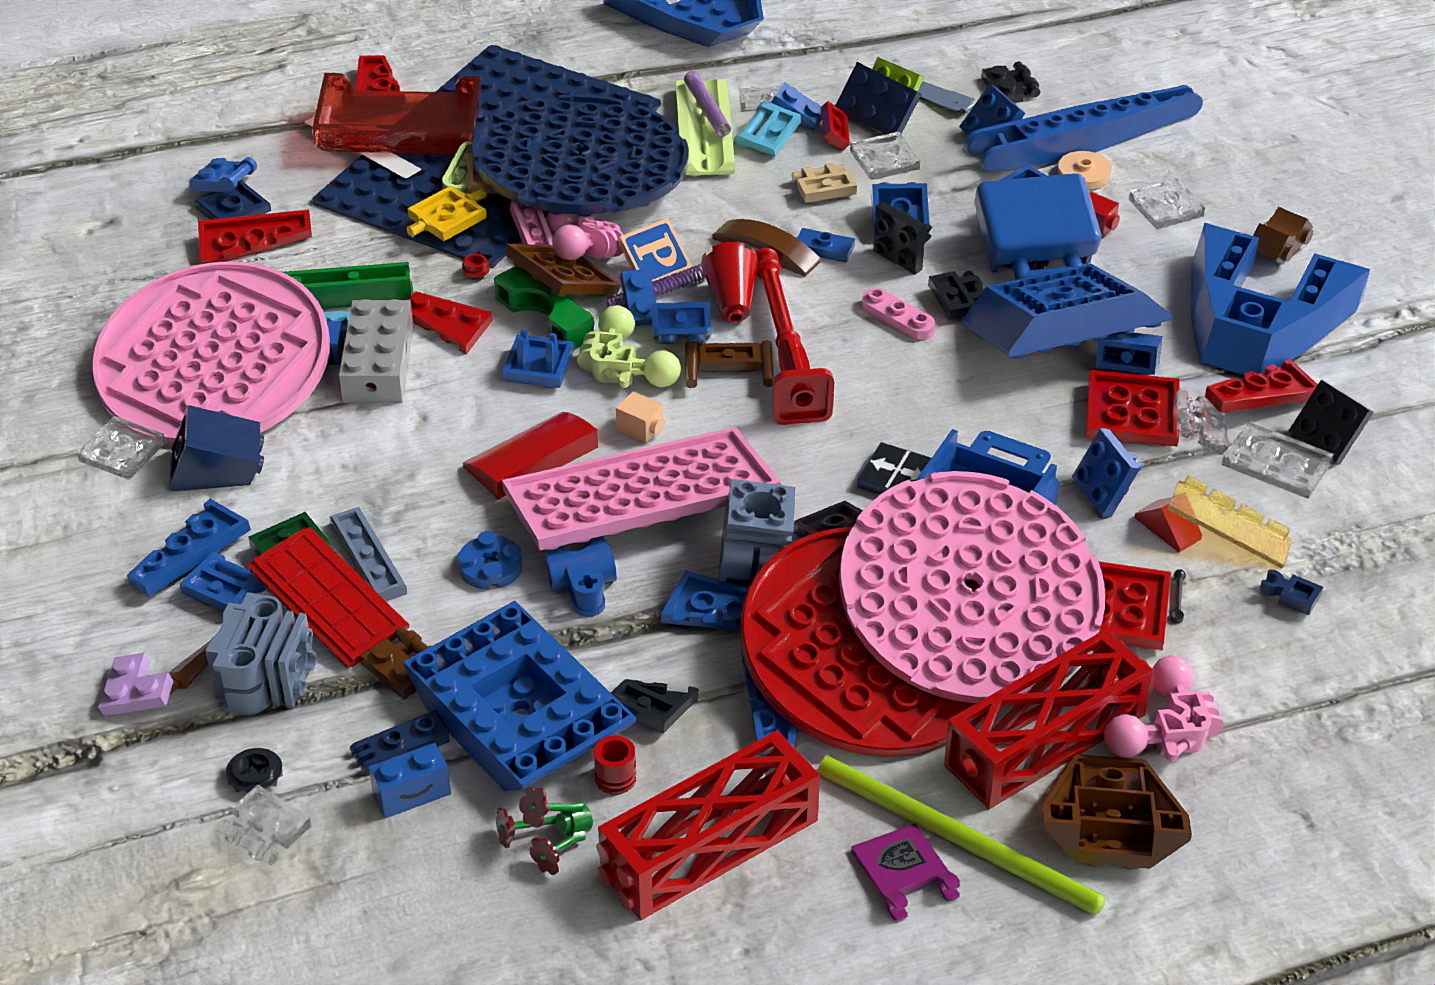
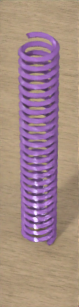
M689 71L684 76V82L717 135H728L731 131L728 121L697 72Z
M701 264L652 281L655 298L657 295H664L665 292H672L677 288L680 289V287L684 288L688 284L691 285L692 282L696 283V281L704 280L705 276L700 268ZM620 292L615 296L608 297L606 300L607 308L616 305L625 308L623 293Z

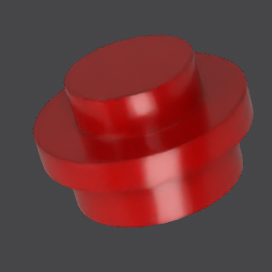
M470 254L465 257L462 263L463 274L472 279L482 278L490 271V264L482 254Z

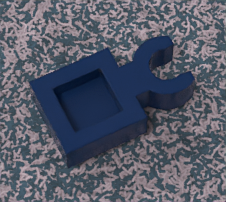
M1269 569L1266 580L1261 581L1259 591L1267 596H1280L1279 604L1310 615L1322 596L1323 586L1294 574L1288 580L1280 572Z

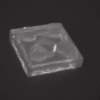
M900 132L850 142V152L870 180L905 174L920 169L921 160Z
M1177 178L1134 189L1129 193V201L1157 230L1201 218L1205 214L1203 204Z
M113 416L77 452L79 462L130 480L166 441L164 433Z

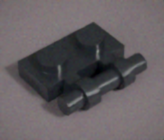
M1020 61L1013 64L1014 70L1009 71L1006 65L982 69L981 78L988 87L989 84L995 86L1014 103L1023 102L1024 95L1031 94L1032 97H1038L1041 93L1039 83L1034 77H1031V71L1027 65H1023Z
M953 271L929 276L928 280L929 288L949 319L964 317L984 290L982 288L983 282L972 271H966L961 278Z

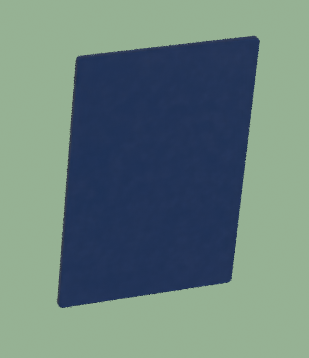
M490 45L375 143L421 169L419 172L404 178L368 157L361 155L313 196V204L463 260L470 254H482L489 262L490 268H494L506 256L504 252L507 244H519L522 241L510 211L511 200L504 196L487 193L485 199L477 202V204L486 209V219L445 241H442L429 231H423L411 237L406 230L407 226L416 223L409 218L408 208L443 190V176L460 146L464 142L473 141L479 127L482 124L491 122L495 113L514 104L541 97L544 101L559 100V95H596L623 100V105L633 108L641 105L653 111H656L661 106V100L648 94L630 90L627 87H621L605 80L587 76L584 73H578L562 66L544 62L541 59L523 55L520 52H514L498 45ZM542 210L544 217H547L549 211Z

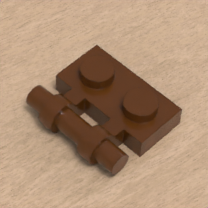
M400 626L394 633V636L400 642L394 645L385 638L361 654L360 658L361 664L401 698L406 699L415 693L416 689L403 662L410 658L408 655L412 652L418 654L431 646L423 643L421 636L415 631H408L405 627Z

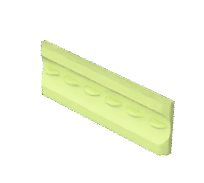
M714 79L703 82L731 126L727 79ZM675 80L679 135L682 139H686L689 148L688 168L685 175L722 176L735 174L732 128L726 136L717 135L684 80Z

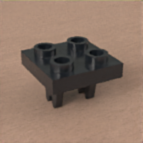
M882 201L875 206L873 251L916 275L923 270L924 244L932 237L928 233L932 226L928 223L924 224L911 217V214L902 212Z
M1320 380L1288 432L1334 462L1341 464L1374 411L1326 381Z

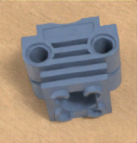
M731 479L721 539L718 577L720 582H726V580H754L761 568L776 553L791 544L794 530L796 487Z
M248 592L242 604L228 602L223 613L222 626L217 634L211 638L205 651L208 664L211 666L215 676L213 684L215 697L225 699L221 707L222 712L254 715L264 710L271 696L273 706L280 707L285 698L286 708H294L298 696L304 694L306 677L309 671L314 670L317 660V654L312 650L311 644L313 631L308 627L306 613H299L296 622L292 611H286L283 618L281 603L276 597Z

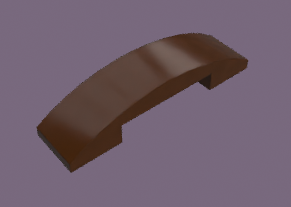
M750 219L728 220L712 234V239L721 243L743 242L758 249H773L778 254V257L782 258V268L804 277L820 264V257L806 244L786 231L764 222Z

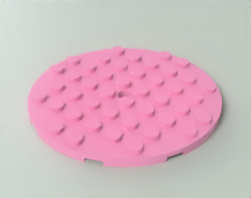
M951 471L932 473L929 478L913 482L906 480L879 495L858 516L849 536H847L839 570L840 594L847 618L857 637L878 662L905 682L925 692L954 701L974 704L1096 635L1103 621L1105 588L1099 562L1096 557L1092 556L1091 551L1084 542L1086 537L1061 509L1033 490L1028 493L1009 485V480L975 472ZM965 580H975L980 585V588L972 592V589L965 585ZM1079 666L1069 667L1064 679H1066ZM1052 683L1044 691L1050 689ZM1035 684L1019 693H1027Z

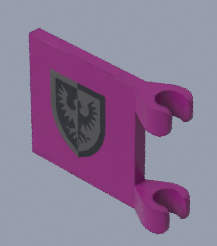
M915 823L851 846V852L884 899L888 911L895 921L908 917V913L905 910V907L908 906V900L903 893L936 881L946 901L960 897V893L956 889L960 887L959 878L947 869Z

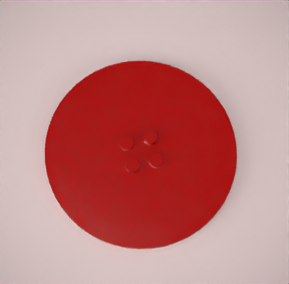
M853 527L835 528L813 533L798 539L776 553L755 576L743 605L740 622L741 647L747 669L755 685L769 704L785 720L800 731L832 747L868 756L897 757L921 754L945 746L948 719L973 706L974 703L939 697L905 682L878 662L857 637L844 610L839 585L840 561L845 541ZM975 580L964 581L965 585L972 589V592L980 588V585Z

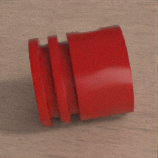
M610 735L602 738L594 747L595 783L604 793L611 795L623 794L632 789L636 783L635 746L626 737Z

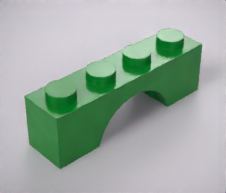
M514 266L494 277L495 298L498 302L513 313L537 311L549 316V334H556L557 340L574 342V350L581 347L584 336L587 333L594 331L595 321L589 311H585L570 297L553 294L549 290L550 287L546 284L532 279V274L528 271Z

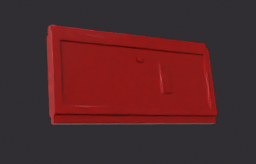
M310 527L304 528L256 557L253 559V562L247 565V569L289 611H292L296 618H298L299 613H306L308 627L312 629L313 635L347 669L360 663V655L385 638L390 642L395 640L394 633L398 627L403 626L409 629L410 624Z

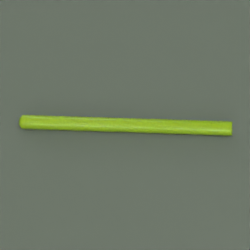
M828 755L824 757L819 765L818 773L821 776L1093 915L1102 911L1105 905L1104 896L1077 881Z

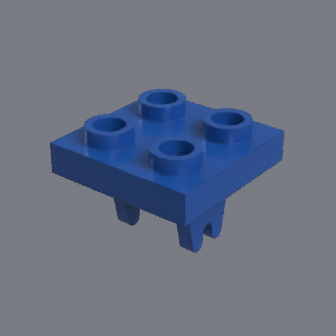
M989 84L959 127L969 135L978 129L1020 120L1026 113L998 88Z
M521 329L520 335L517 334L503 367L502 380L560 388L574 353V342L557 340L556 334L553 333L549 334V338L528 336V331Z
M1100 428L1072 478L1102 517H1112L1144 464L1136 462L1137 456L1128 453L1109 429Z

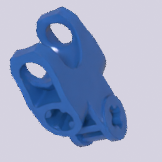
M603 536L591 538L590 544L579 551L566 550L561 546L554 550H547L548 580L552 592L568 590L573 609L580 616L593 617L602 613L605 609L604 583L617 580L614 557L610 545Z

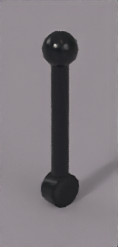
M1177 569L1173 574L1176 580L1175 607L1171 612L1170 619L1174 623H1181L1184 619V613L1181 611L1182 584L1186 578V573L1182 569Z

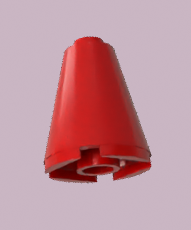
M720 243L713 246V251L706 255V252L703 254L701 268L722 318L731 323H740L750 314L758 258L753 248L751 250L745 248L743 243Z

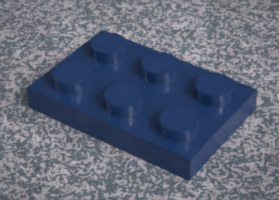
M856 62L835 106L846 113L847 116L898 141L922 94Z

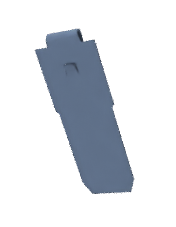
M922 81L918 90L922 94L921 98L961 113L968 112L975 105L972 102L975 100L974 98Z

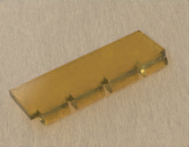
M1189 475L1184 482L1179 480L1168 510L1281 569L1284 567L1293 540L1287 537L1290 528L1271 518L1264 525L1262 523L1265 517L1264 514L1242 503L1237 510L1234 509L1236 500L1214 488L1209 495L1205 494L1208 485Z

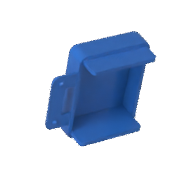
M1073 173L982 182L977 186L974 205L992 273L997 272L998 265L1011 264L1015 280L1081 266L1080 257H1083L1085 264L1090 263L1092 255L1097 253L1102 235L1086 180L1082 175ZM1054 259H1063L1065 267L1030 270L1028 262Z
M952 429L917 478V480L929 478L930 474L938 472L982 473L1009 480V485L1028 493L1033 490L1054 505H1056L1058 500L1059 481L1055 478L1057 465L1051 463L1046 472L1042 473L1051 458L1050 453L991 431L980 432L971 446L968 447L957 443L958 431ZM990 448H994L1028 461L1022 466L988 454Z

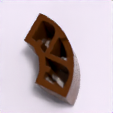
M1278 206L1273 216L1266 223H1259L1253 236L1259 238L1256 253L1279 263L1289 262L1303 244L1307 245L1313 236L1311 222L1305 217Z

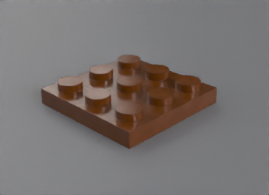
M507 244L504 255L513 260L514 266L531 273L532 279L546 284L550 287L549 290L558 296L564 297L566 294H575L584 297L586 294H594L604 297L605 294H618L621 283L582 256L573 261L561 259L556 255L552 245Z

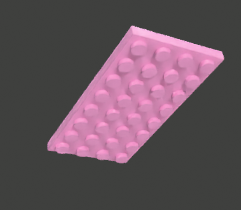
M737 427L502 480L504 493L539 551L554 550L562 545L574 542H587L591 538L616 535L621 531L633 528H646L654 523L667 520L675 521L684 516L696 513L705 514L713 509L726 507L731 479L781 485L780 480Z

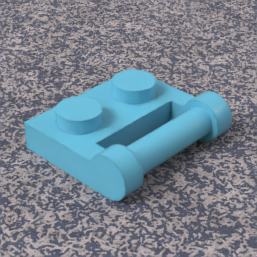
M762 101L756 109V114L744 130L736 134L734 141L742 148L748 146L775 157L801 123V115ZM768 118L756 136L753 135L763 120Z

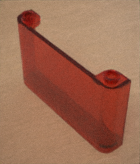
M324 72L312 127L313 142L318 149L326 152L456 154L464 142H473L482 88L481 76L460 77L456 82L455 92L352 90V82L345 74Z

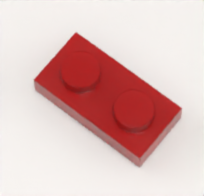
M827 101L821 106L823 137L829 145L836 146L844 151L850 145L847 114Z

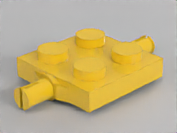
M449 186L408 208L409 218L416 223L407 226V233L409 236L414 237L423 231H429L442 241L455 236L486 219V209L477 204L478 201L487 197L486 191L480 187L474 192L466 194Z

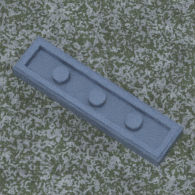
M360 507L330 516V524L360 576L386 602L406 595L407 586Z

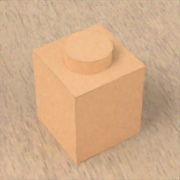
M634 391L616 407V431L645 444L655 435H658L664 427L663 404Z

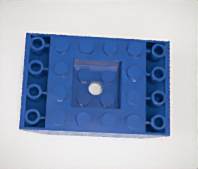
M1091 263L986 286L963 317L962 325L1009 358L1018 359L1025 357L1026 353L1050 352L1056 346H1076L1081 341L1087 339H1106L1109 334H1129L1134 332L1135 328L1159 327L1162 322L1171 321L1172 314L1144 292Z
M515 600L403 662L428 712L435 710L449 734L504 791L525 789L594 748L596 743L602 738L615 735L636 723V717ZM518 709H525L529 711L524 715L517 713L513 714V712Z

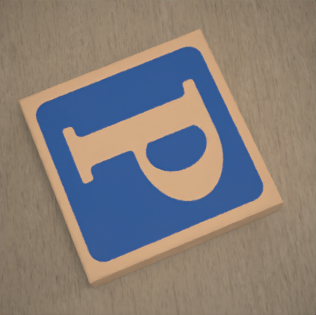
M668 218L618 238V243L631 269H649L652 281L692 267Z

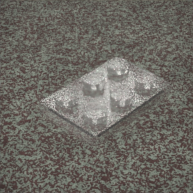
M1247 422L1223 455L1221 465L1308 499L1332 464L1334 454Z

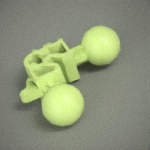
M619 305L610 306L602 312L598 321L600 331H591L584 336L583 344L577 357L578 365L582 369L592 372L594 380L601 383H618L621 388H627L629 385H632L635 374L645 375L652 385L659 388L668 387L677 381L681 372L680 362L673 353L665 350L655 351L647 359L636 358L635 346H623V341L630 337L634 331L635 320L628 309Z

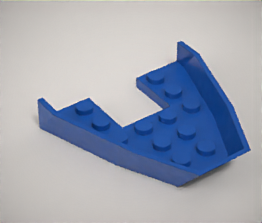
M603 0L604 5L651 27L706 47L749 34L764 20L761 0H680L673 4H669L666 0Z

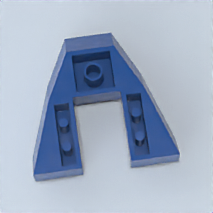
M1204 223L1191 264V321L1201 362L1242 375L1252 371L1257 374L1263 373L1265 367L1273 364L1277 367L1282 366L1283 361L1292 360L1305 353L1356 313L1365 294L1370 269L1314 253L1290 301L1242 288L1254 265L1259 241L1258 237Z

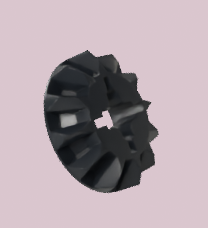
M250 748L241 751L229 761L226 767L228 785H232L236 793L245 791L249 796L258 790L265 794L269 786L277 787L278 778L283 776L280 757L275 752L265 748ZM250 766H253L258 773L260 772L259 777H254L250 774Z

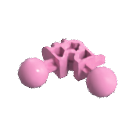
M549 212L547 224L550 231L554 234L552 246L556 255L561 259L573 261L584 254L601 259L617 257L623 253L618 243V238L623 236L619 225L597 216L581 217L577 214L565 213L554 215Z
M1170 655L1160 658L1152 668L1151 684L1156 692L1169 698L1167 708L1165 710H1158L1154 724L1144 725L1137 717L1126 714L1114 717L1104 730L1105 745L1114 755L1122 758L1135 757L1145 749L1147 744H1156L1160 755L1165 754L1168 761L1175 762L1180 753L1199 752L1203 749L1206 739L1222 731L1224 722L1219 717L1218 707L1213 703V695L1207 691L1189 692L1194 682L1193 669L1183 658Z

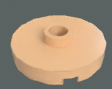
M1090 151L1070 152L1064 155L1058 163V175L1080 174L1085 178L1088 190L1098 189L1106 185L1112 171L1108 159Z

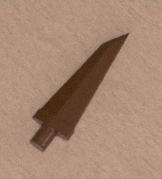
M210 641L168 672L173 679L170 695L177 689H186L190 686L192 681L208 665L205 651Z

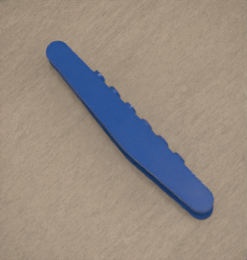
M1181 85L1082 104L975 130L966 138L964 148L971 155L983 154L980 162L982 168L987 172L1022 168L1027 164L1035 166L1059 162L1064 155L1070 152L1090 151L1096 153L1176 121L1193 117L1202 108L1203 99L1200 95L1194 93L1190 86Z

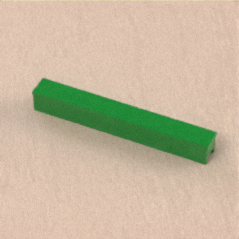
M409 262L283 272L303 284L313 294L322 309L351 307L352 300H408L413 295Z

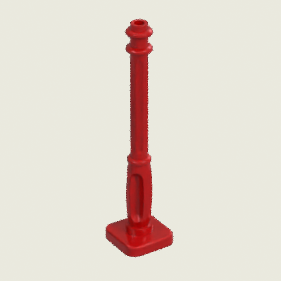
M761 248L756 252L758 258L756 275L759 279L763 280L777 332L775 343L778 348V360L781 370L773 380L772 412L774 420L781 425L826 421L833 414L835 387L833 374L826 368L810 369L809 360L801 343L800 335L794 331L779 277L782 268L778 262V254L773 249Z

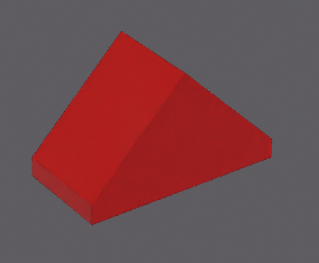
M1184 494L1157 500L1134 515L1136 520L1179 553L1202 539V533Z

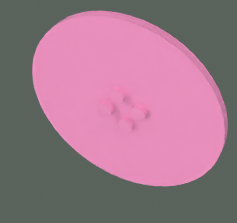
M214 262L195 265L169 273L150 282L128 297L114 311L103 326L93 350L92 377L94 386L102 405L118 424L136 436L152 442L169 446L173 445L188 405L260 422L261 433L293 413L316 388L324 373L330 353L329 329L324 312L313 294L303 284L281 271L245 262Z

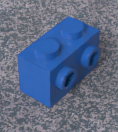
M1135 332L1129 334H1109L1106 339L1098 340L1096 367L1109 371H1128L1139 375H1155L1160 364L1163 336Z

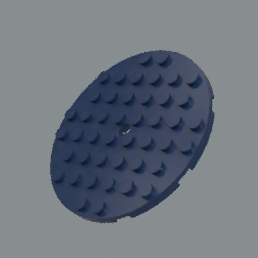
M574 94L559 95V100L544 101L541 97L514 104L495 113L491 122L482 124L477 130L472 144V159L479 177L497 194L528 207L549 211L554 215L565 213L588 217L592 214L614 213L648 206L651 202L670 193L683 180L687 172L689 148L686 139H682L679 135V128L670 120L641 105L635 108L623 105V100L611 97Z

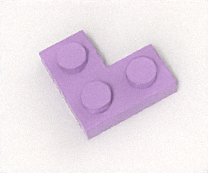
M145 652L115 657L98 708L106 717L165 707L169 699L173 679L168 672L146 675L150 660Z

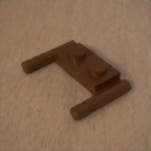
M765 340L761 344L699 343L696 345L693 341L685 344V384L688 388H695L697 386V366H700V371L717 372L759 370V365H762L763 385L765 387L773 386L775 377L773 344L769 340Z

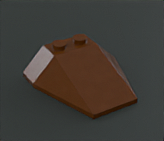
M1075 754L1043 803V828L1076 863H1085L1092 867L1110 865L1121 866L1128 870L1139 868L1151 869L1190 842L1192 837L1189 815L1144 759Z

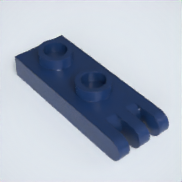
M434 710L353 743L349 749L352 755L355 756L358 765L361 766L363 774L370 775L369 766L433 743H436L437 747L450 742L449 732Z

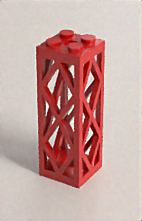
M1104 629L948 719L944 766L990 810L1071 761L1075 754H1082L1104 741V730L1114 717L1123 714L1135 716L1138 719L1144 717L1153 669L1144 659L1139 658L1121 639L1116 638L1107 629ZM1071 666H1081L1061 687L1068 668ZM1052 683L1049 692H1043ZM1035 684L1027 693H1019ZM1039 704L1022 714L1030 705ZM1114 704L1117 705L1118 708L1110 715ZM1015 705L991 730L1000 707ZM1076 706L1060 716L1063 707ZM1102 710L1096 728L1083 730ZM1050 711H1052V712H1051V715H1050V717H1049V720H1048L1047 724L1045 725V723H1046V721H1047V718H1048V716H1049V713H1050ZM1037 720L1033 729L1020 730ZM1073 723L1067 731H1060L1061 729ZM1071 742H1077L1076 744L1064 750ZM1048 743H1054L1052 747L1044 754ZM996 746H1008L1002 751L996 748ZM1036 749L1028 769L1016 770ZM1002 783H1009L1006 786L1002 787Z
M776 730L598 826L599 843L596 845L600 856L599 876L606 886L611 885L615 889L623 907L628 911L632 910L641 921L817 822L820 774ZM765 751V757H754ZM753 769L728 795H721L734 770ZM699 787L698 790L690 798H679L680 796ZM693 810H700L696 815L686 819ZM770 810H775L763 835L745 836ZM676 811L652 837L642 838L657 812ZM720 816L716 824L700 832L705 823ZM736 827L728 837H720ZM742 849L722 860L731 850ZM699 853L686 878L668 879L691 854ZM663 893L660 896L652 899V894Z

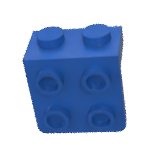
M710 302L652 303L653 339H659V344H674L677 338H688V342L705 343L706 337H711Z

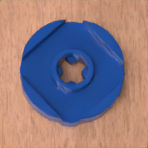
M492 531L481 532L478 538L466 543L457 556L462 579L469 585L480 589H489V585L498 583L499 588L507 586L514 582L522 572L521 546L507 537L497 536ZM487 560H496V562H489L485 564V561Z

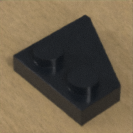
M624 679L610 693L636 717L637 722L664 734L698 700L699 689L688 686L687 693L668 691V684L645 683L640 680Z

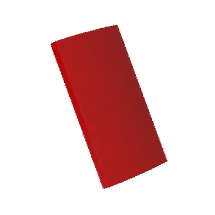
M560 412L463 462V467L499 500L506 496L503 491L502 480L562 467L598 448V432L593 425L583 418L569 412Z

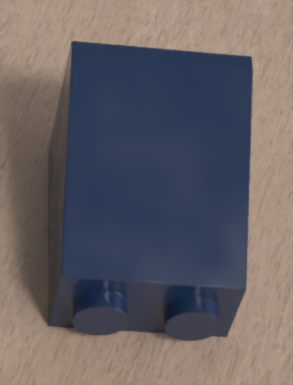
M188 405L171 447L169 490L176 492L251 485L255 473H261L264 463V456L260 455L264 444V436L260 435V422Z

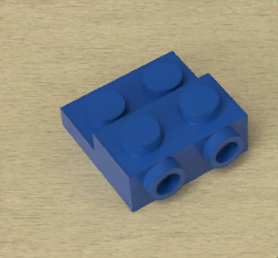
M889 182L872 184L871 208L873 229L875 224V206L882 201L902 212L911 214V217L930 225L927 183L908 182L906 184H891Z

